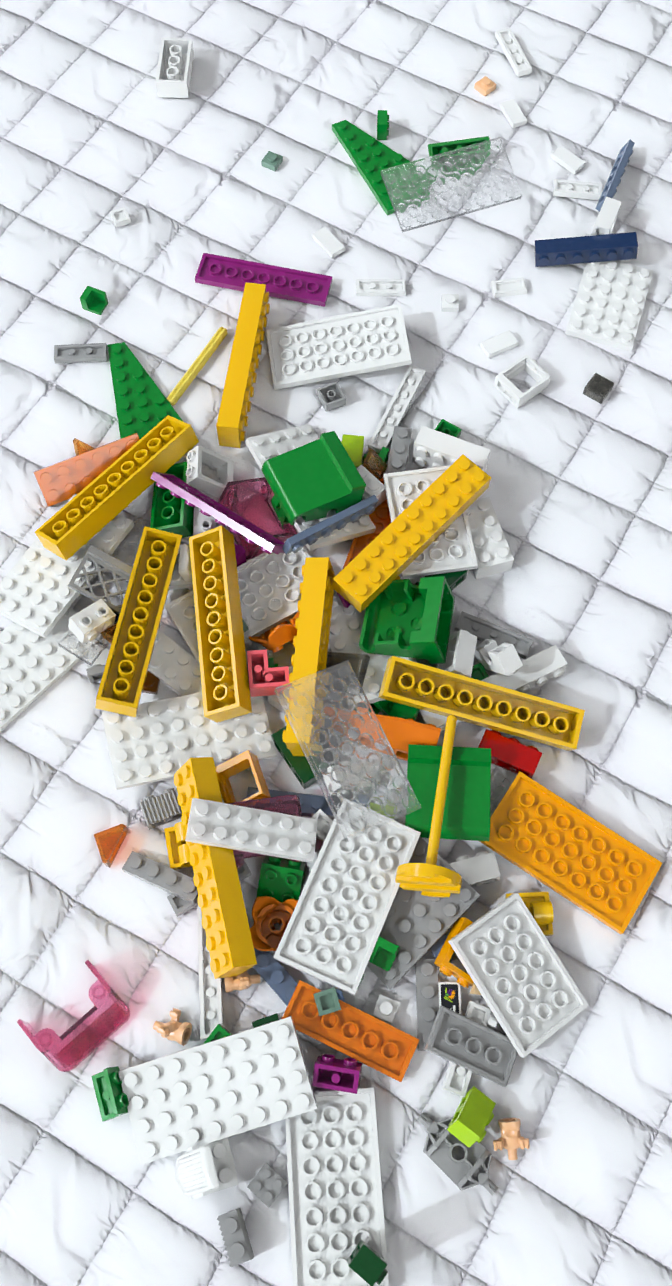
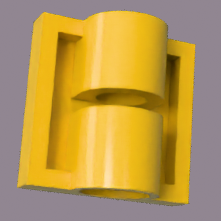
M179 822L174 827L164 828L170 868L177 870L192 867L189 861V846L185 841V826L182 822Z
M506 893L505 898H508L513 893ZM518 893L545 936H552L554 915L552 903L549 901V893Z

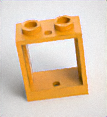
M249 750L215 767L224 803L253 808L265 804V801L271 799L258 758ZM251 767L259 792L237 803L229 778Z
M462 917L454 923L434 964L440 967L439 971L449 977L451 975L457 978L456 982L468 988L473 986L474 983L470 975L449 962L454 950L448 941L473 923L466 917Z

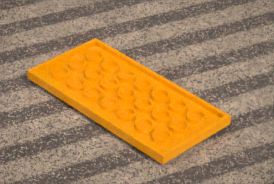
M520 771L490 817L489 841H479L619 934L624 933L662 865V862Z

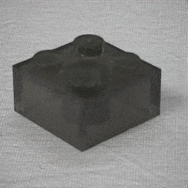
M595 373L585 386L583 394L602 404L611 392L614 382Z

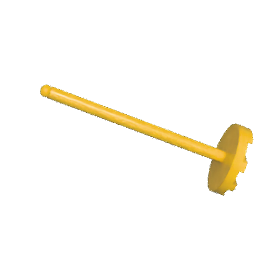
M449 715L446 721L426 863L402 864L397 867L395 882L400 883V888L422 891L421 895L446 898L450 897V893L459 894L461 891V875L451 869L436 865L457 723L455 715Z

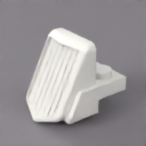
M180 544L169 587L170 590L188 588L190 591H193L190 546L187 544Z
M228 1137L188 1148V1150L181 1152L182 1155L177 1158L175 1180L186 1196H191L192 1200L239 1185Z

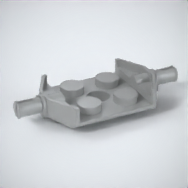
M423 1111L421 1116L417 1118L428 1131L423 1152L461 1191L480 1184L493 1195L498 1190V1187L488 1176L492 1154L477 1141L471 1147H467L447 1131L453 1117L433 1122ZM455 1146H461L464 1149L465 1154L461 1160H456L452 1156V1149Z

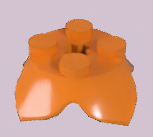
M299 611L293 618L289 619L291 624L285 621L261 634L260 637L249 636L248 638L259 643L267 650H271L273 653L278 652L284 648L283 644L287 642L293 643L294 636H297L295 622L296 618H299Z
M261 896L255 899L252 907L254 925L250 928L255 949L265 952L277 950L298 900L287 899L284 902H279L270 896ZM276 923H279V925L283 923L280 930L274 931Z

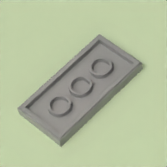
M444 1006L439 1007L424 1048L503 1087L507 1086L518 1053L507 1036Z

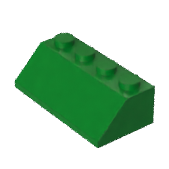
M187 461L172 465L165 473L172 474L186 482ZM155 481L150 528L182 535V538L193 536L194 507L185 503L186 500L182 497L177 498L171 495L169 489L158 487Z

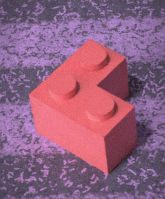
M267 649L247 651L251 697L287 694L290 691L289 667L269 668Z

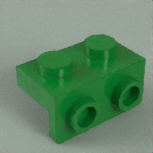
M119 1066L106 1068L102 1072L91 1076L102 1122L128 1113L129 1101L127 1095L123 1093L122 1080L120 1081Z

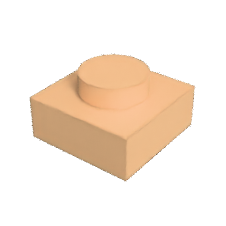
M485 76L475 83L474 89L487 96L496 89V83Z

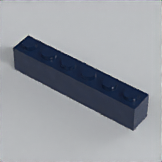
M636 232L535 240V267L637 259Z

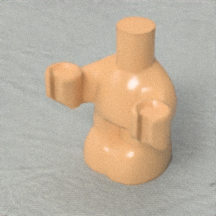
M245 971L238 976L224 978L225 992L228 993L233 990L242 991L248 989L252 984L260 983V974L250 975Z
M173 1008V1011H170L171 1020L167 1023L155 1021L153 1029L157 1030L163 1038H167L169 1041H176L184 1046L190 1039L192 1024L189 1022H179L181 1010Z
M519 1118L500 1119L498 1124L501 1130V1137L493 1140L494 1150H503L505 1148L508 1150V1159L517 1160V1149H529V1139L520 1135L521 1123Z

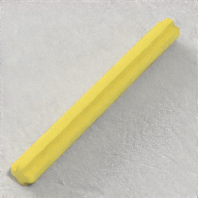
M220 327L166 398L172 406L177 403L227 336L226 328Z

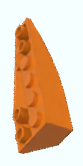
M322 706L321 719L337 732L374 751L408 761L409 744L437 746L441 728H437L435 725L422 724L413 719Z

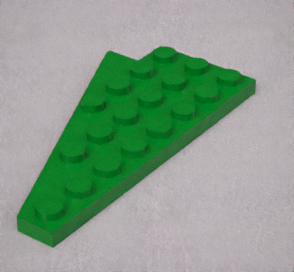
M343 120L332 124V131L386 215L430 200V194L426 188L436 184L435 177L349 121Z
M125 342L108 344L120 439L137 433L139 439H141L168 415L183 421Z

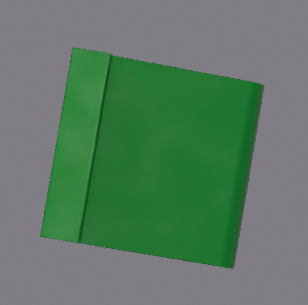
M335 431L321 433L320 439L268 459L262 465V472L291 525H294L295 520L302 516L305 522L327 517L328 512L332 509L337 514L361 502L366 487L364 480Z
M445 576L420 578L419 585L412 584L409 579L394 580L366 607L359 641L360 649L370 654L429 660L430 664L446 663L455 597Z
M409 744L405 826L421 832V838H429L443 746ZM453 747L440 839L489 841L491 748Z

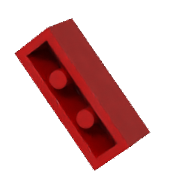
M486 729L478 748H491L492 764L515 774H518L520 771L531 779L542 756V753L537 748L520 744L515 738H506L496 730Z

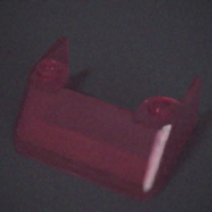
M89 960L85 964L98 979L89 989V998L95 1006L59 1037L54 1030L49 1028L42 1029L36 1033L28 1022L22 1019L17 1021L35 1047L62 1072H70L124 1025L130 1017V1009Z

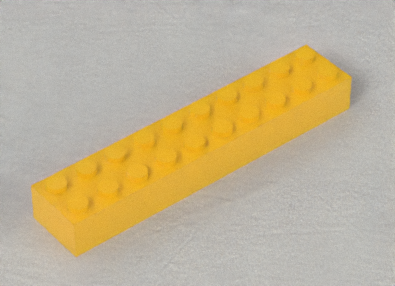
M245 282L216 424L219 446L240 448L241 442L245 441L246 431H244V427L248 426L247 412L251 411L250 397L254 395V387L252 385L256 383L257 379L255 369L259 368L258 355L262 353L261 341H264L265 337L263 328L267 327L266 314H269L270 304L268 303L269 292H266V284Z
M169 415L166 416L35 531L44 548L66 561L72 557L74 553L155 482L151 479L153 472H167L172 465L199 442L192 426Z
M462 454L333 578L332 588L361 613L488 489L491 477Z
M144 526L97 693L95 706L97 709L136 717L177 561L182 535Z
M223 526L189 537L204 717L217 723L252 713L234 535Z
M306 557L305 565H302L303 582H300V594L302 595L301 600H298L299 618H296L295 622L297 636H294L293 639L295 654H292L291 657L293 673L289 675L291 691L287 693L289 708L285 711L287 726L282 734L283 742H285L293 756L317 757L334 596L332 584L333 578L336 576L329 557Z
M391 656L387 661L378 697L446 717L455 715L457 720L567 751L577 748L585 710L396 656Z
M213 757L190 758L174 774V784L178 790V804L181 806L182 811L181 820L187 832L192 798L223 803ZM186 842L190 851L189 861L194 871L193 881L198 891V905L202 911V926L207 937L206 947L211 957V971L214 973L215 979L238 976L257 965L233 849Z

